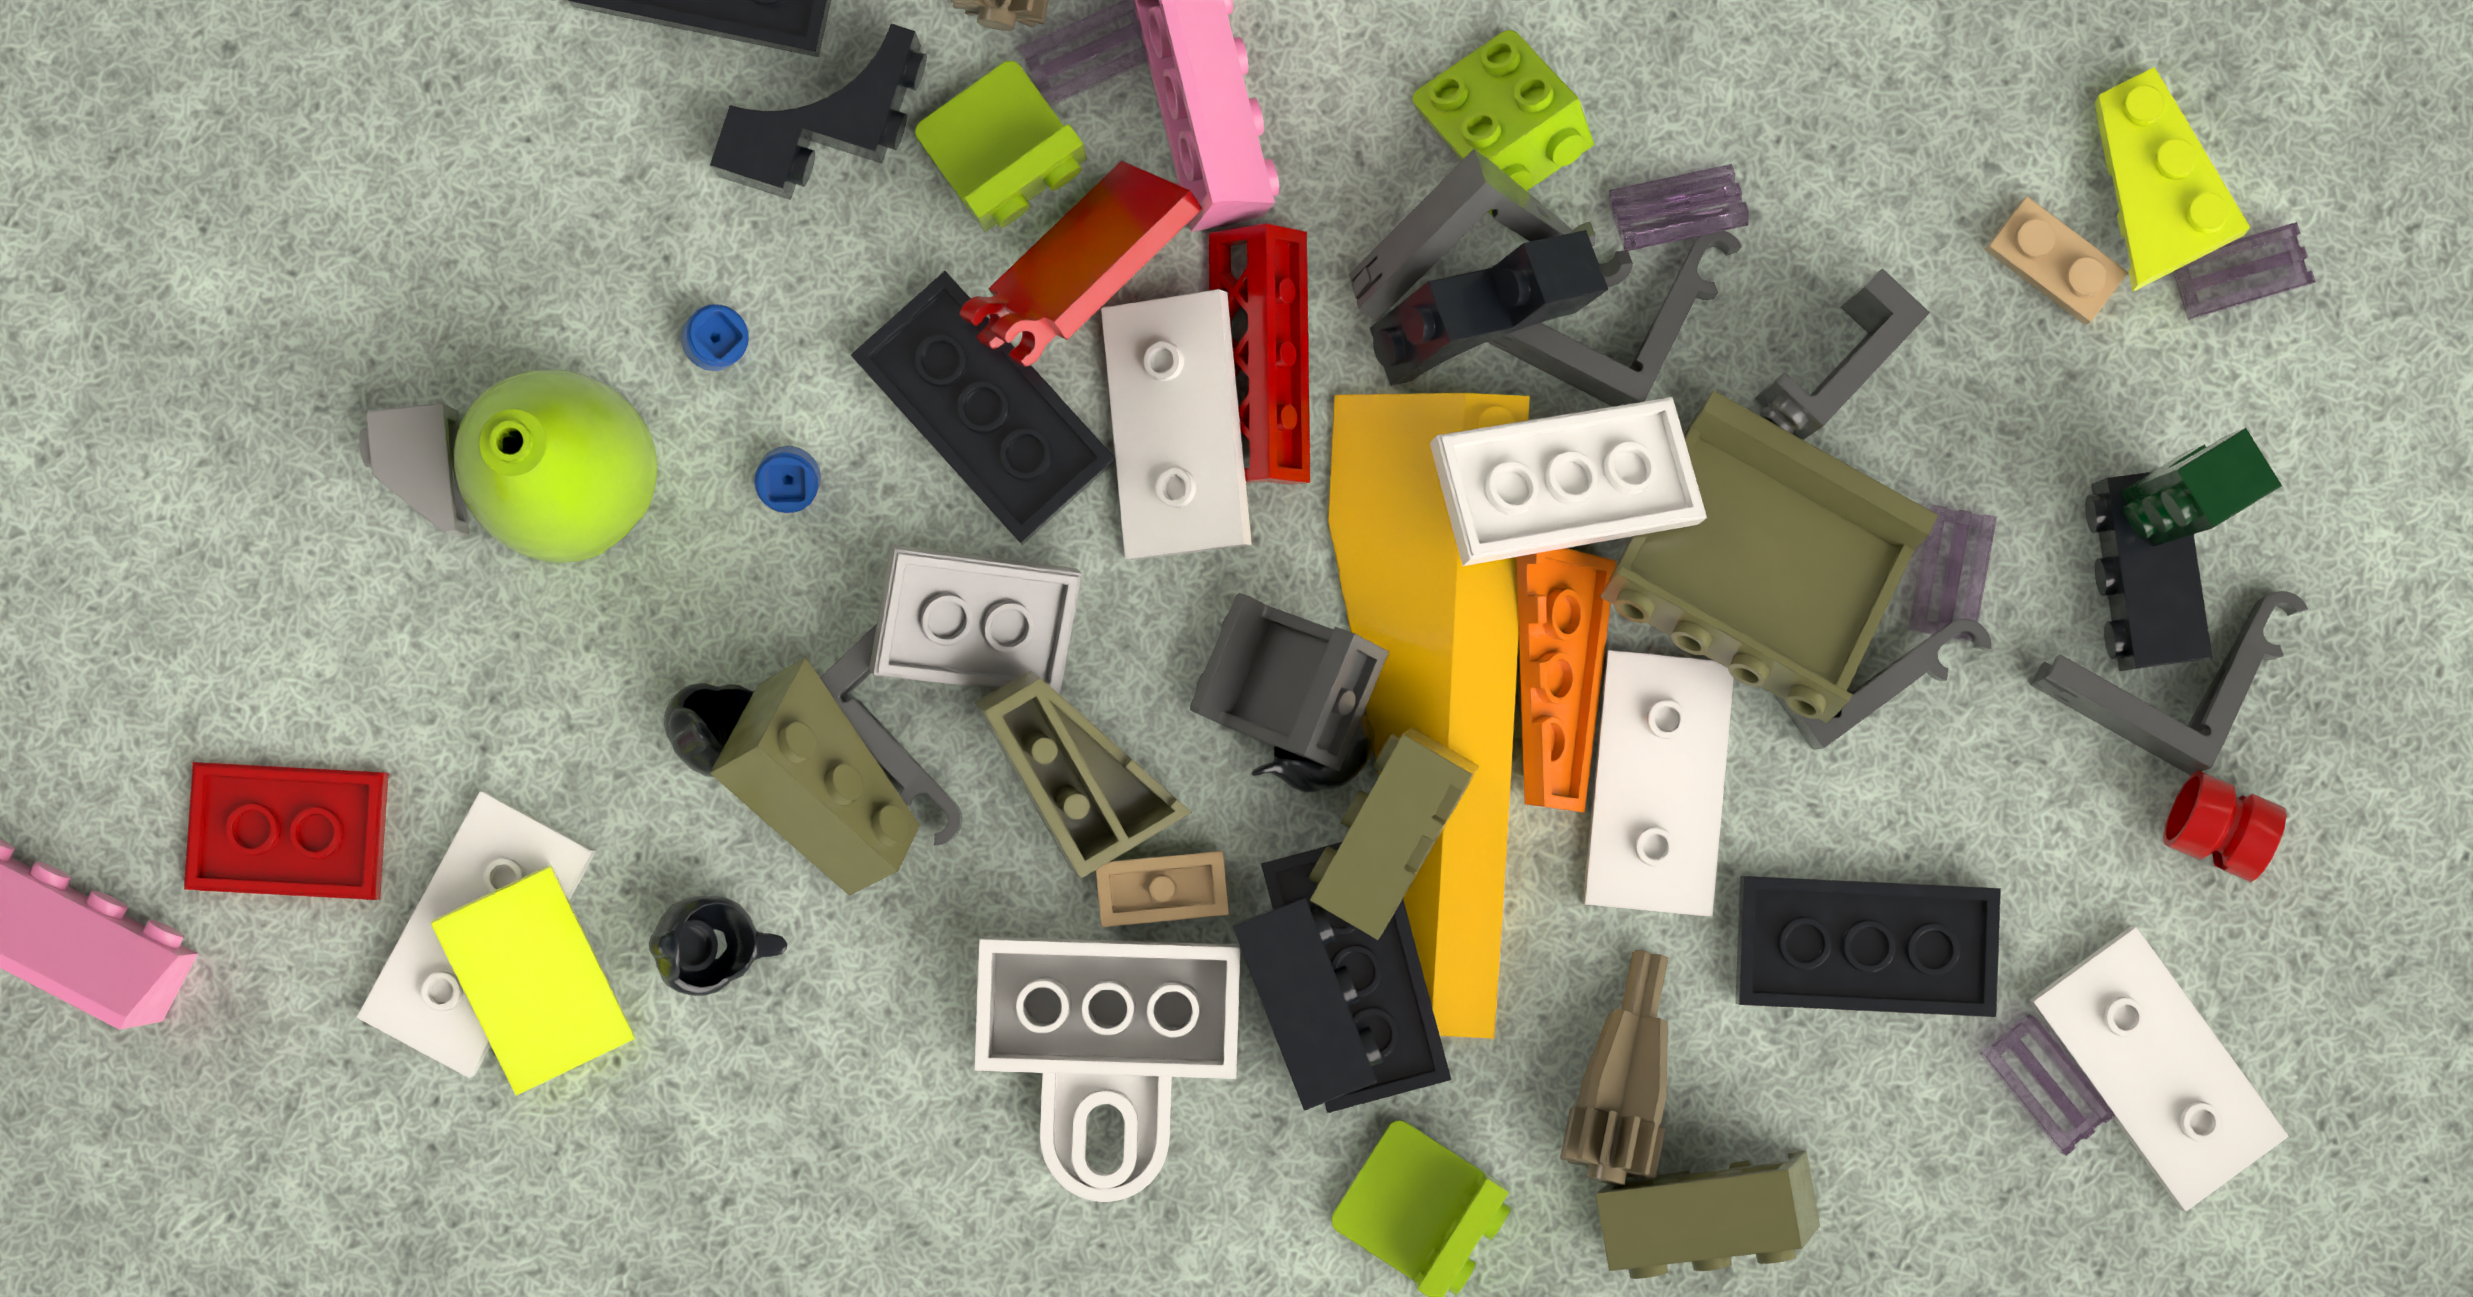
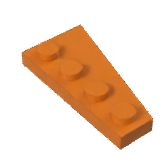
M1563 548L1516 557L1524 799L1526 805L1585 813L1611 603L1601 598L1600 595L1615 569L1616 560Z

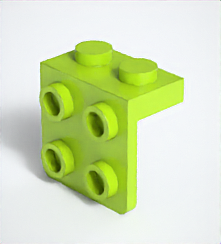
M1514 30L1501 32L1417 89L1412 96L1413 103L1419 114L1461 161L1475 149L1527 192L1563 166L1573 163L1582 153L1595 145L1579 98ZM1494 209L1488 211L1490 215H1492Z
M1005 61L920 121L915 129L919 143L984 232L996 224L999 228H1002L1014 222L1030 208L1028 201L1048 187L1051 191H1054L1070 182L1081 172L1082 167L1080 164L1087 160L1084 144L1069 123L1065 126L1062 124L1022 67L1015 61Z
M1397 1119L1390 1122L1332 1213L1331 1222L1337 1232L1412 1279L1417 1290L1427 1297H1444L1447 1291L1456 1296L1462 1290L1475 1268L1476 1262L1470 1259L1469 1256L1482 1236L1492 1240L1504 1224L1511 1210V1207L1504 1203L1509 1191L1503 1183L1411 1124Z

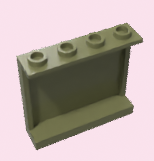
M1713 390L1694 416L1684 435L1707 518L1698 525L1631 536L1600 597L1614 604L1616 611L1626 619L1637 623H1648L1671 636L1675 645L1682 650L1694 655H1705L1728 668L1729 673L1739 682L1752 687H1762L1784 699L1787 706L1795 713L1806 718L1820 719L1828 723L1850 701L1852 694L1847 689L1914 550L1929 536L1938 514Z

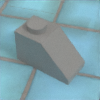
M444 403L366 411L368 429H361L359 445L363 463L366 467H371L372 475L442 532L455 537L469 536L467 505L460 493L454 468V447L459 429L457 410Z

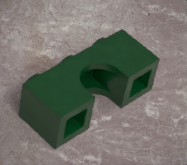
M2247 428L2222 437L2208 447L2204 444L2182 453L2123 489L2120 493L2127 502V505L2124 506V514L2132 529L2142 539L2149 537L2152 544L2157 546L2212 529L2280 488L2282 484Z

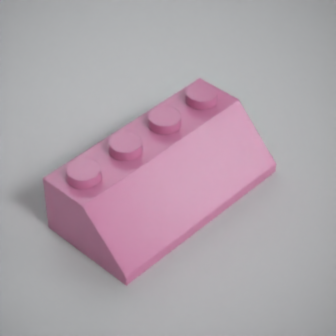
M1133 0L1178 183L1180 186L1191 190L1203 208L1188 222L1190 231L1196 232L1264 217L1275 203L1274 196L1279 194V181L1273 161L1270 158H1263L1258 138L1264 131L1263 116L1257 99L1255 97L1248 98L1243 75L1248 73L1246 48L1241 37L1233 38L1228 14H1232L1233 0Z
M0 839V968L119 1030L162 1022L198 955L197 952L181 945L185 936L164 923L148 920L146 926L125 916L124 914L128 906L110 895L93 890L88 897L68 886L72 877L54 866L35 861L33 867H30L12 858L11 856L15 848Z

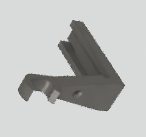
M1473 149L1349 276L1353 282L1352 287L1355 298L1358 300V309L1375 321H1378L1491 209H1494L1492 215L1495 220L1529 242L1586 230L1592 246H1595L1596 235L1591 222L1583 223L1572 230L1493 162ZM1628 250L1616 251L1614 257L1609 262L1599 264L1607 287L1621 283L1631 272L1633 262Z
M1720 229L1706 231L1698 237L1691 247L1630 368L1543 323L1514 331L1487 343L1612 407L1645 402L1695 298L1713 300L1718 294L1715 283L1704 281L1697 272L1698 264L1705 250L1711 247L1719 248L1727 256L1737 253L1742 246L1734 235Z
M2287 591L2274 592L2258 600L2188 726L2061 654L2056 656L2052 665L2043 662L2030 685L2191 775L2197 770L2204 771L2212 768L2261 661L2275 660L2284 656L2281 646L2268 642L2263 633L2275 607L2282 608L2287 613V616L2306 611L2308 608L2300 597Z
M1959 619L1946 624L1912 650L1851 691L1850 701L1828 723L1820 719L1803 717L1792 711L1784 699L1775 694L1774 696L1813 750L1823 749L1927 673L1935 680L1941 682L1947 681L1949 668L1944 667L1940 663L1938 651L1942 645L1959 633L1967 634L1973 641V648L1982 650L1991 649V639L1987 630L1974 620Z
M876 624L829 668L820 679L874 758L904 787L899 795L905 804L911 806L913 799L917 795L925 793L947 814L948 823L941 832L934 834V846L943 845L954 839L961 829L962 812L959 806L860 700L856 701L852 698L850 701H847L848 695L871 674L869 666Z

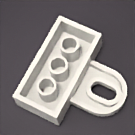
M983 937L979 939L975 1071L1042 1073L1041 1150L1049 1171L1065 1189L1081 1198L1098 1202L1118 1201L1140 1192L1157 1176L1167 1156L1170 1141L1172 1077L1236 1079L1240 945ZM1102 1104H1109L1120 1110L1125 1122L1123 1162L1119 1168L1110 1173H1101L1094 1170L1086 1158L1087 1117L1093 1108Z

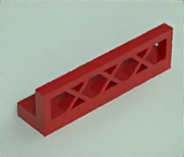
M1265 223L1209 233V291L1220 289L1227 292L1235 378L1241 369L1249 377V393L1242 404L1238 405L1241 433L1243 432L1248 438L1250 447V468H1244L1246 483L1269 482L1287 485L1310 483L1307 231ZM1247 244V267L1237 280L1231 273V246ZM1242 306L1248 313V330L1238 343L1232 336V319Z

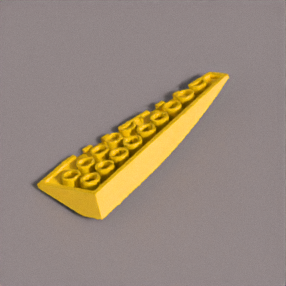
M1479 393L1334 395L1328 524L1350 632L1389 651L1365 708L1367 718L1374 729L1373 750L1375 760L1391 734L1401 738L1404 732L1413 727L1479 765L1471 782L1403 897L1439 1035L1494 1039L1518 656L1516 557L1462 566L1430 442L1437 435L1528 421L1530 396Z

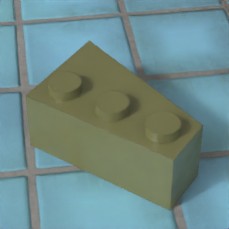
M806 657L758 684L710 772L714 778L849 896L898 872L920 827L908 806Z
M1032 671L1026 672L975 702L1065 861L1080 879L1192 813Z
M1413 727L1404 732L1401 738L1391 734L1373 765V768L1380 771L1381 774L1369 795L1359 790L1341 820V824L1348 827L1349 831L1338 851L1327 846L1308 878L1318 885L1310 901L1377 940L1386 929L1479 768V765Z
M1807 1150L1788 1153L1789 1161L1750 1166L1749 1160L1728 1163L1729 1169L1690 1173L1687 1170L1657 1175L1656 1179L1653 1178V1180L1644 1178L1625 1181L1624 1186L1607 1184L1596 1193L1609 1271L1628 1269L1630 1278L1641 1279L1668 1273L1667 1264L1692 1262L1694 1271H1711L1731 1266V1257L1756 1254L1757 1263L1759 1264L1779 1263L1796 1258L1795 1249H1802L1820 1227Z

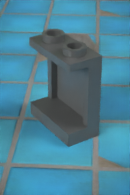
M1883 268L1858 288L1840 307L1868 334L1810 395L1786 373L1781 374L1755 398L1764 407L1760 412L1761 417L1804 440L1822 428L1928 316L1930 312Z
M1238 593L1229 613L1222 622L1221 633L1205 671L1197 682L1190 710L1222 726L1340 771L1389 651L1355 633L1338 627L1331 629L1270 607L1250 596Z

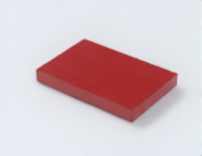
M193 762L184 890L380 900L389 773Z

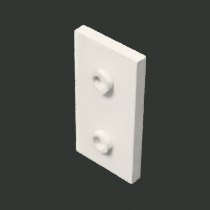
M1218 289L1101 308L1125 559L1138 560L1252 545L1227 292Z
M1673 397L1437 435L1430 442L1462 566L1698 525L1707 518Z
M1606 651L1583 904L1713 916L1734 677L1725 666L1714 660Z
M480 791L357 1018L468 1078L474 1077L491 1045L431 926V921L550 864L570 901L596 850L490 793Z
M2130 926L2028 1000L2180 1210L2188 1211L2289 1137L2137 927Z

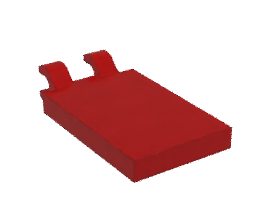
M1120 161L988 288L993 294L992 297L976 296L971 298L963 305L959 315L963 320L975 326L982 322L987 315L990 316L987 327L976 338L980 343L992 349L1001 346L1004 342L1010 343L1022 332L1020 343L1008 355L1025 367L1029 366L1039 359L1045 346L1056 335L1068 340L1203 208L1191 190L1124 161Z

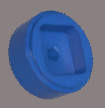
M719 304L707 305L697 310L685 322L681 333L682 347L688 359L696 366L708 371H720L732 366L744 355L749 342L748 329L742 317L733 309Z
M782 446L771 450L761 460L755 474V489L761 501L772 510L781 513H794L805 509L812 503L820 486L821 473L817 462L808 452L794 446Z

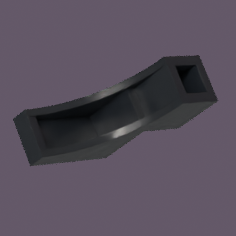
M891 23L882 45L867 67L842 89L815 103L780 111L750 110L730 105L710 163L711 168L720 178L791 200L796 185L806 186L814 166L815 150L808 148L810 141L882 164L887 148L897 150L905 131L907 114L900 112L906 90L907 88L917 90L925 70L927 54L919 52L921 44L916 31Z
M1583 230L1523 243L1492 268L1425 283L1370 327L1375 356L1384 367L1390 386L1411 382L1450 358L1503 335L1544 321L1574 314L1609 290L1587 231Z

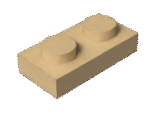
M2028 196L2019 203L1984 249L2084 325L2092 322L2129 273Z
M1223 851L1110 861L1096 869L1101 927L1229 915Z

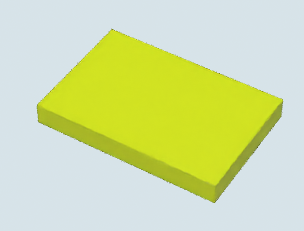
M551 864L431 921V926L516 1096L635 1039L631 1026Z

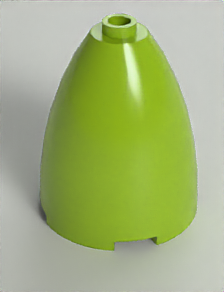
M533 370L503 379L486 390L474 401L463 417L457 432L454 447V468L457 484L464 502L479 524L491 536L514 551L530 558L545 562L570 563L583 561L605 553V550L623 539L633 529L639 519L644 517L656 486L657 457L648 426L644 423L633 405L615 389L594 378L572 371Z

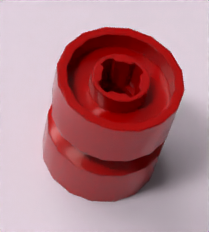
M2197 770L2185 781L2176 796L2165 823L2163 842L2164 845L2198 860H2202L2212 854L2215 867L2252 882L2265 871L2280 844L2286 824V809L2255 794H2250L2247 797L2242 795L2236 798L2234 785Z

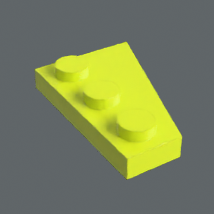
M2155 67L2107 90L2097 97L2095 108L2108 175L2113 178L2119 208L2117 219L2121 238L2125 237L2131 266L2128 272L2132 292L2247 233L2251 227Z

